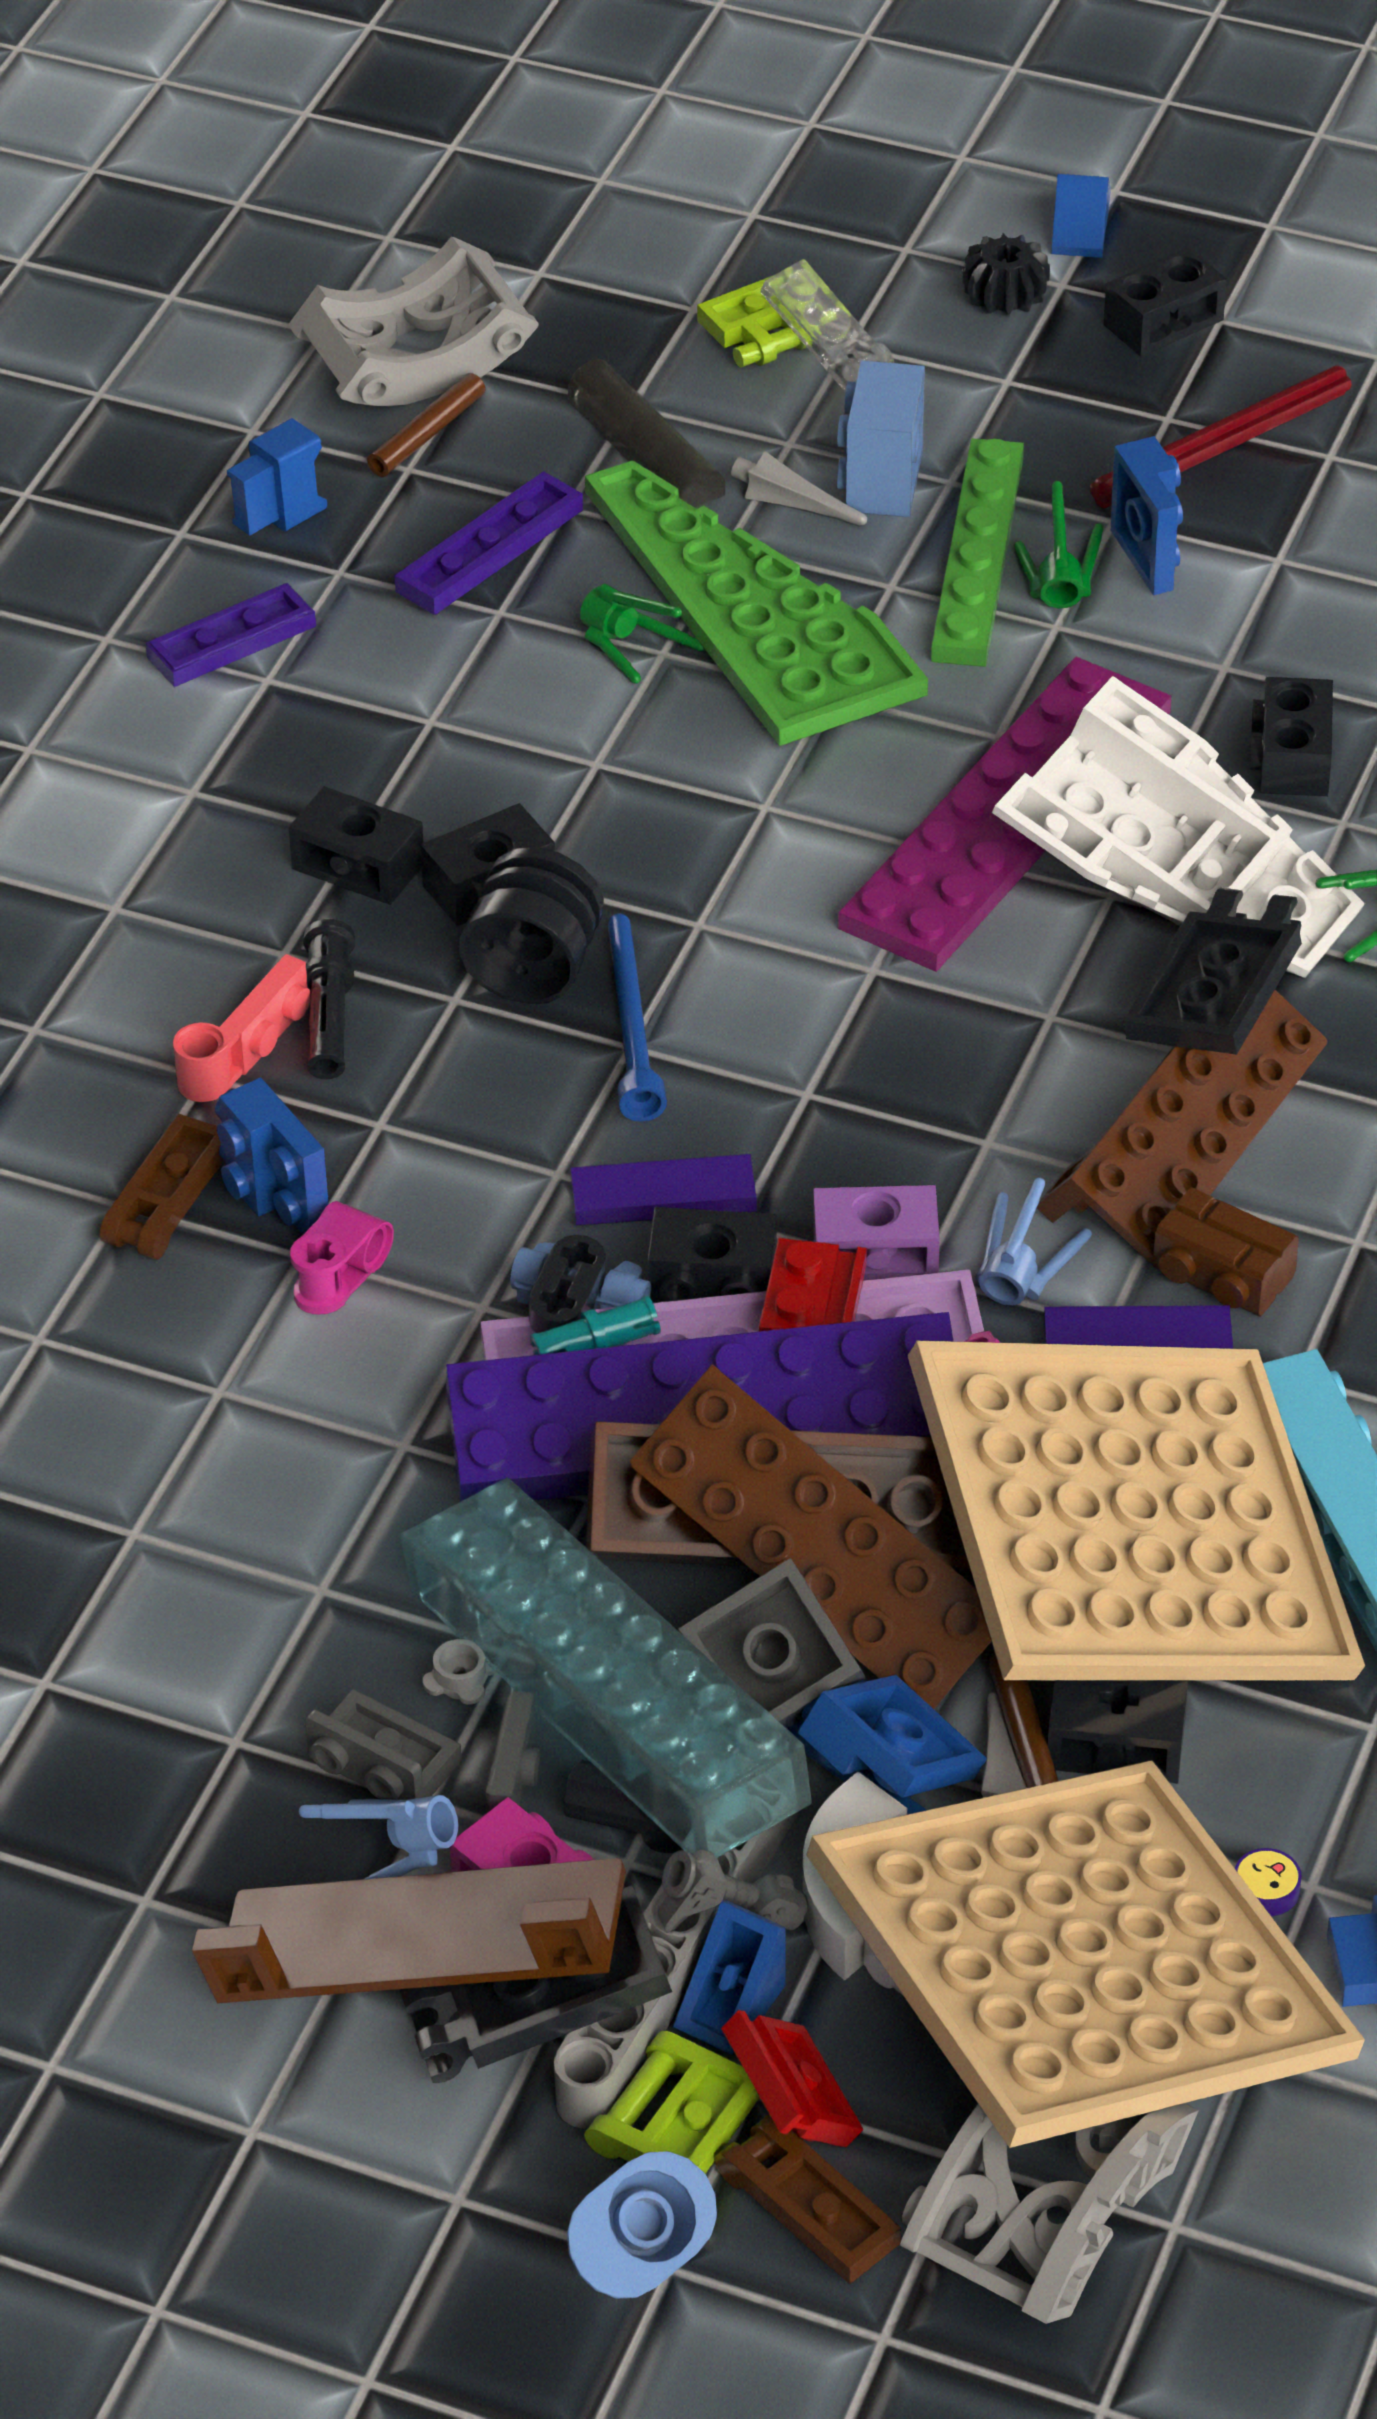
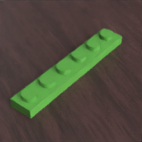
M971 438L932 641L931 662L986 667L1022 470L1024 443L1003 441L1001 439Z

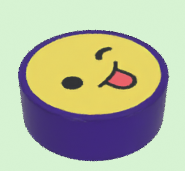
M1260 1848L1244 1854L1236 1863L1235 1870L1270 1916L1281 1915L1295 1906L1300 1896L1302 1875L1299 1865L1290 1855L1277 1849Z

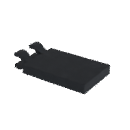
M1220 887L1215 892L1212 903L1206 913L1189 911L1123 1020L1126 1039L1237 1055L1302 944L1300 936L1301 921L1291 920L1292 912L1298 903L1297 897L1274 894L1270 898L1261 920L1247 919V914L1236 913L1237 906L1243 897V891Z
M630 1885L623 1888L609 1973L401 1989L400 1992L408 2014L415 2012L411 2014L417 2032L414 2036L422 2059L427 2058L425 2061L433 2083H442L457 2076L466 2060L473 2056L479 2069L672 1992L635 1890ZM458 2011L459 2019L448 2023L450 2017Z

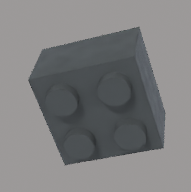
M791 1558L678 1628L753 1747L769 1741L802 1720L805 1706L819 1698L823 1691L853 1685L866 1679Z

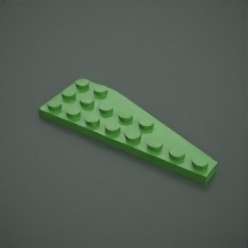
M633 460L585 476V493L669 603L681 609L682 614L680 617L779 746L928 696L927 676L876 613L863 605L857 609L849 606L841 600V591L826 582L818 586L800 575V565L743 529L737 528L731 531L718 523V514L705 505L698 509L679 498L678 488Z

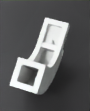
M856 1772L826 1799L817 1811L808 1829L803 1848V1893L807 1899V1911L804 1919L815 1948L830 1968L843 1980L849 1978L864 1965L876 1982L886 1988L893 1987L901 1993L806 1856L813 1835L907 1815V1807L860 1772Z

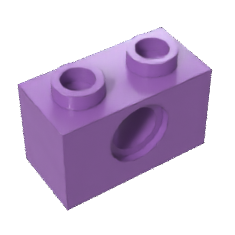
M936 1185L814 1188V1242L839 1244V1251L856 1253L857 1247L867 1248V1265L863 1281L939 1273L940 1237Z

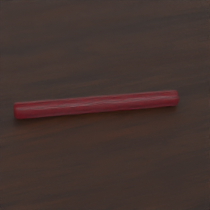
M1335 365L1164 446L1163 449L1167 455L1175 457L1181 473L1344 395L1352 386L1351 379L1347 376L1345 368ZM1113 471L1097 478L1090 485V494L1101 508H1107L1112 505Z

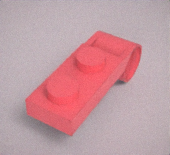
M285 954L220 1027L210 1023H193L181 1028L175 1034L173 1049L177 1086L179 1092L185 1098L195 1102H209L218 1099L219 1096L225 1094L242 1074L246 1075L261 1057H266L271 1053L277 1039L293 1021H298L304 1016L308 1009L311 995L307 986L305 961Z

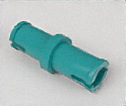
M646 1295L639 1300L597 1313L595 1309L581 1312V1319L541 1333L530 1334V1343L532 1347L537 1348V1350L533 1351L534 1355L617 1347L652 1334H660L661 1327L658 1320H653L658 1315L651 1298Z

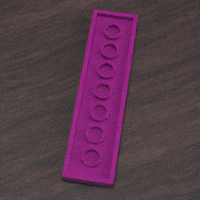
M1075 657L838 912V929L937 972L1046 851L993 814L992 811L995 805L1024 773L1033 777L1069 738L1083 708L1112 676L1168 715L1171 713L1172 696L1094 663Z

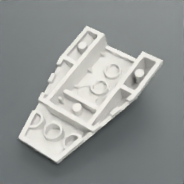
M1112 676L1083 708L1069 738L1033 777L1024 773L995 805L992 813L1086 879L1181 926L1189 911L1206 913L1212 903L1215 892L1220 887L1243 891V897L1237 906L1236 913L1247 914V919L1261 920L1268 902L1274 894L1297 897L1298 903L1292 912L1291 920L1301 921L1300 936L1302 944L1286 971L1306 978L1359 914L1365 903L1351 889L1348 890L1344 887L1317 888L1315 882L1318 878L1335 876L1337 874L1313 850L1305 853L1289 837L1293 829L1278 814L1271 818L1251 798L1254 789L1239 774L1231 777L1216 762L1219 754L1206 740Z

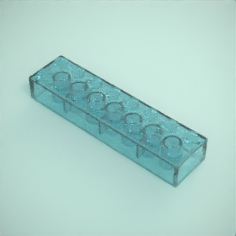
M508 1477L400 1534L411 1592L461 1639L469 1640L479 1645L485 1654V1662L516 1691L535 1693V1709L686 1852L693 1854L699 1850L713 1852L714 1857L718 1858L812 1804L804 1744Z

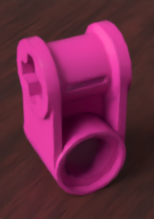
M339 1201L330 1203L323 1210L319 1219L302 1237L294 1242L290 1249L291 1264L298 1271V1280L294 1285V1301L297 1306L303 1311L315 1315L329 1314L343 1307L357 1288L371 1273L377 1271L387 1259L394 1237L392 1224Z

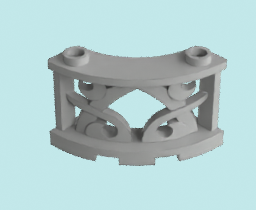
M451 236L431 259L410 274L402 277L403 285L393 290L379 294L375 288L344 291L317 285L288 326L297 338L309 341L314 345L340 384L336 388V392L341 399L370 406L408 405L443 394L468 373H474L481 378L510 355L520 350L539 324L532 315L528 314L494 268L496 263L489 253ZM480 283L484 285L473 294L471 293ZM495 301L497 305L492 311L489 307H486ZM449 328L444 341L437 349L416 355H406L389 350L395 344L398 336L415 329L439 331Z
M1183 2103L1074 2131L1076 2132V2158L1082 2170L1091 2179L1089 2184L1075 2181L1051 2182L1032 2191L1020 2203L1010 2174L1007 2144L978 2104L949 2146L927 2187L919 2186L910 2196L902 2215V2223L907 2226L900 2246L911 2252H918L1023 2307L1022 2312L1045 2324L1070 2317L1095 2265L1113 2237V2230L1104 2225L1105 2222L1122 2202L1134 2207L1157 2182L1173 2174L1199 2110ZM1094 2134L1099 2135V2149L1102 2147L1113 2148L1111 2153H1100L1091 2147L1090 2142ZM983 2162L984 2176L976 2175L977 2169ZM962 2206H969L976 2211L973 2218L965 2223L966 2239L982 2236L989 2231L996 2220L1000 2227L977 2256L941 2238L952 2213ZM1056 2206L1063 2207L1068 2211L1069 2216L1062 2224H1053L1047 2218V2209ZM1039 2214H1041V2215L1038 2217L1037 2222H1036V2225H1035V2227H1034L1031 2222H1032ZM1010 2248L1027 2272L1035 2279L1033 2285L995 2267Z

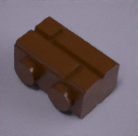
M1190 1187L1177 1202L1175 1210L1171 1209L1157 1226L1153 1266L1161 1270L1169 1280L1175 1283H1189L1213 1294L1223 1305H1230V1308L1233 1309L1241 1307L1261 1317L1274 1302L1276 1294H1280L1294 1277L1299 1237Z

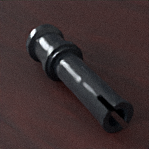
M322 919L307 926L303 933V946L307 953H309V959L306 963L307 986L311 992L309 1058L307 1059V1067H309V1073L316 1078L333 1079L340 1076L345 1070V994L348 993L354 984V969L349 963V954L355 947V933L349 925L342 921ZM324 936H327V946L322 942Z

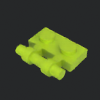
M786 271L697 305V321L724 348L744 343V345L733 349L734 360L740 368L753 363L762 366L777 359V354L794 347L798 350L806 349L815 345L817 338L832 332V325L827 315L821 314L809 319L808 316L813 314V297ZM778 327H783V328H784V329H782V330H780V331H777V332H775V333H772V334H769V333H768V331H771V330L776 329V328H778Z

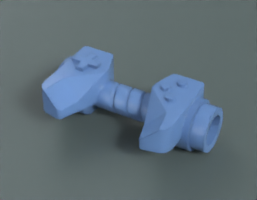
M543 1242L537 1244L534 1249L522 1247L517 1252L512 1266L510 1284L512 1289H516L518 1302L529 1304L531 1291L552 1247L556 1243ZM623 1261L615 1269H611L605 1276L603 1286L594 1303V1309L618 1307L639 1300L646 1295L650 1297L651 1283L650 1281L642 1280L641 1267L632 1262ZM568 1268V1275L575 1277L578 1270Z

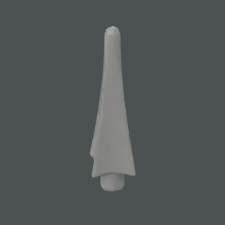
M764 451L757 464L738 457L732 467L731 476L748 483L745 499L807 510L859 526L867 523L868 518L864 513L813 485L766 451Z
M992 1692L987 1697L988 1739L987 1760L985 1762L981 1788L983 1798L1027 1788L1013 1751L998 1694Z

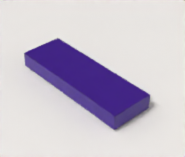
M285 583L146 642L147 658L176 687L316 627L315 611L288 583Z
M751 1154L571 1168V1186L576 1226L653 1220L655 1207L757 1212V1196Z
M1230 1305L1044 1307L1045 1344L1233 1349Z

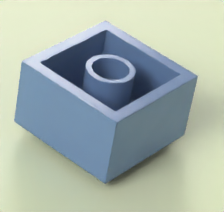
M861 360L857 381L847 382L844 409L845 413L850 415H840L837 445L838 447H844V455L847 457H840L837 489L846 490V504L862 513L910 517L923 453L925 366Z

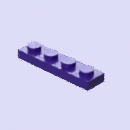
M544 471L395 574V592L436 615L582 512L583 493Z

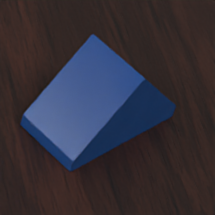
M1058 174L1051 254L1102 258L1111 194L1109 177Z
M722 1900L673 2027L722 2051L735 2055L721 2028L738 2010L745 2011L752 2022L758 2015L764 2016L786 1986V1927L728 1900Z

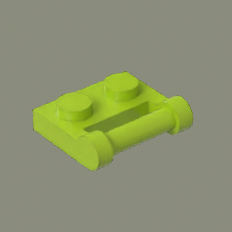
M660 2031L646 2049L648 2058L609 2112L606 2115L600 2114L596 2116L585 2131V2140L596 2153L609 2159L621 2157L631 2161L648 2152L669 2151L690 2159L706 2174L715 2161V2155L724 2149L760 2096L743 2066L675 2033ZM683 2073V2077L643 2132L632 2127L669 2075Z

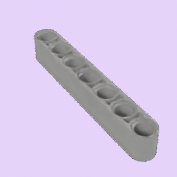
M763 1743L750 1748L736 1765L683 1851L692 1854L699 1850L713 1852L725 1875L750 1883H754L760 1878L796 1820L800 1809V1767L798 1758L793 1751L784 1745L776 1743ZM660 1886L643 1914L672 1992L567 2034L554 2058L556 2107L562 2120L574 2127L588 2128L596 2116L600 2114L606 2115L645 2063L648 2058L646 2054L648 2045L658 2032L667 2030L682 2005L719 1905L687 1917L676 1929L666 1933L658 1916V1909L666 1897L663 1886Z

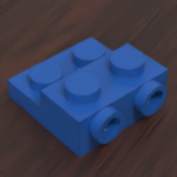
M1155 436L1116 445L1114 448L1110 531L1153 596L1173 591L1175 567L1180 564V551L1176 542L1177 527L1183 521L1182 506L1178 496L1175 494V487H1179L1181 483L1179 465L1173 455H1167Z
M260 1077L219 1096V1100L216 1103L215 1113L222 1122L217 1125V1134L221 1142L219 1155L226 1163L221 1168L222 1179L231 1196L236 1200L242 1198L258 1217L276 1209L286 1225L294 1224L304 1235L329 1205L324 1148Z
M897 1675L870 1681L863 1680L853 1685L823 1691L819 1698L805 1706L802 1713L804 1723L797 1732L815 1748L817 1758L830 1769L846 1775L871 1768L874 1771V1778L882 1787L900 1795L902 1798L975 1779L987 1760L977 1748Z

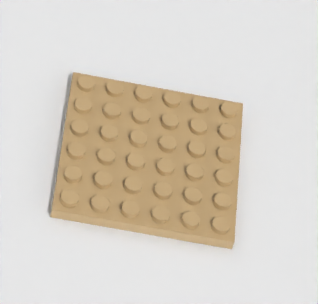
M916 1341L908 1354L909 1363L1003 1680H1355L1365 1664L1258 1349Z
M1153 1761L813 1835L806 1856L1009 2148L1358 2059L1365 2041Z

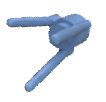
M1038 1177L1033 1181L1011 1236L1002 1246H1000L1009 1197L1005 1192L997 1195L983 1262L975 1279L979 1282L981 1290L987 1297L1003 1305L1013 1306L1020 1304L1025 1296L1032 1300H1037L1045 1284L1092 1236L1090 1229H1082L1037 1273L1036 1254L1028 1245L1023 1243V1240L1045 1187V1181L1042 1178Z
M443 1795L409 1800L352 1799L348 1804L302 1805L299 1808V1815L303 1818L387 1819V1832L392 1844L397 1848H403L409 1853V1856L369 1875L365 1879L398 1877L417 1868L435 1866L438 1862L437 1850L447 1849L452 1846L458 1833V1817L451 1801Z

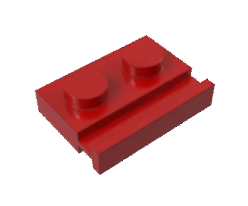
M778 1238L760 1319L759 1332L855 1322L867 1265V1248L857 1247L856 1253L839 1251V1244Z
M738 2010L721 2028L780 2133L788 2134L792 2130L806 2141H819L847 2147L864 2130L805 2026L758 2015L752 2022L745 2011Z

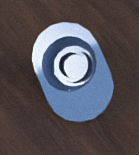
M669 2151L645 2153L627 2162L586 2195L572 2212L567 2230L569 2256L579 2276L595 2291L616 2299L637 2298L659 2286L694 2257L712 2235L717 2218L716 2197L706 2174L690 2159Z

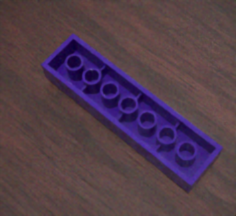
M949 1312L446 1364V1390L460 1508L588 1495L590 1432L595 1422L661 1425L712 1364L790 1431L931 1437L908 1354L916 1341L954 1342Z

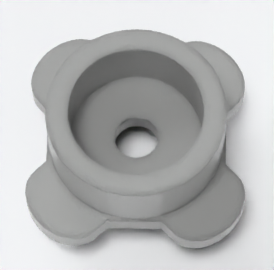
M455 1639L445 1642L434 1653L433 1670L426 1673L423 1677L424 1690L433 1696L446 1694L451 1698L460 1699L464 1704L478 1703L485 1696L483 1685L487 1677L497 1671L496 1658L488 1652H483L479 1645L469 1640Z

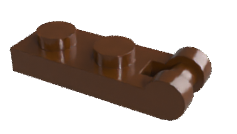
M178 1113L107 1211L100 1228L101 1241L119 1248L126 1243L137 1247L140 1255L155 1260L160 1259L167 1250L171 1234L223 1162L219 1155L221 1142L217 1134V1126ZM139 1214L149 1217L145 1224L135 1221Z
M770 2114L751 2127V2137L741 2145L733 2142L715 2155V2165L728 2184L736 2189L743 2188L849 2285L901 2243V2227L792 2130L788 2134L780 2133ZM767 2159L772 2161L779 2160L769 2169L762 2164Z

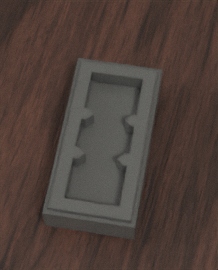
M512 1691L511 1695H508L486 1790L487 1813L507 1797L521 1807L525 1786L535 1787L537 1784L541 1749L534 1746L537 1735L535 1693Z

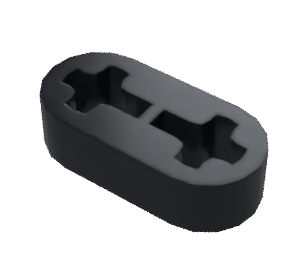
M576 1234L560 1239L552 1247L529 1299V1322L531 1329L535 1333H541L581 1319V1312L592 1309L603 1286L606 1267V1254L603 1246L597 1240L589 1236ZM577 1262H584L579 1266L575 1277L568 1275V1268H574ZM560 1298L567 1300V1308H561L557 1314L549 1313L556 1309Z

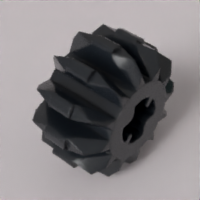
M1002 233L1001 237L997 239L988 236L982 237L981 244L969 246L968 255L965 257V267L962 268L964 293L970 295L972 305H986L988 314L996 310H1002L1009 316L1012 310L1015 309L1029 312L1032 304L1043 302L1044 293L1047 291V281L1050 280L1048 256L1042 253L1040 243H1026L1024 235L1008 238Z

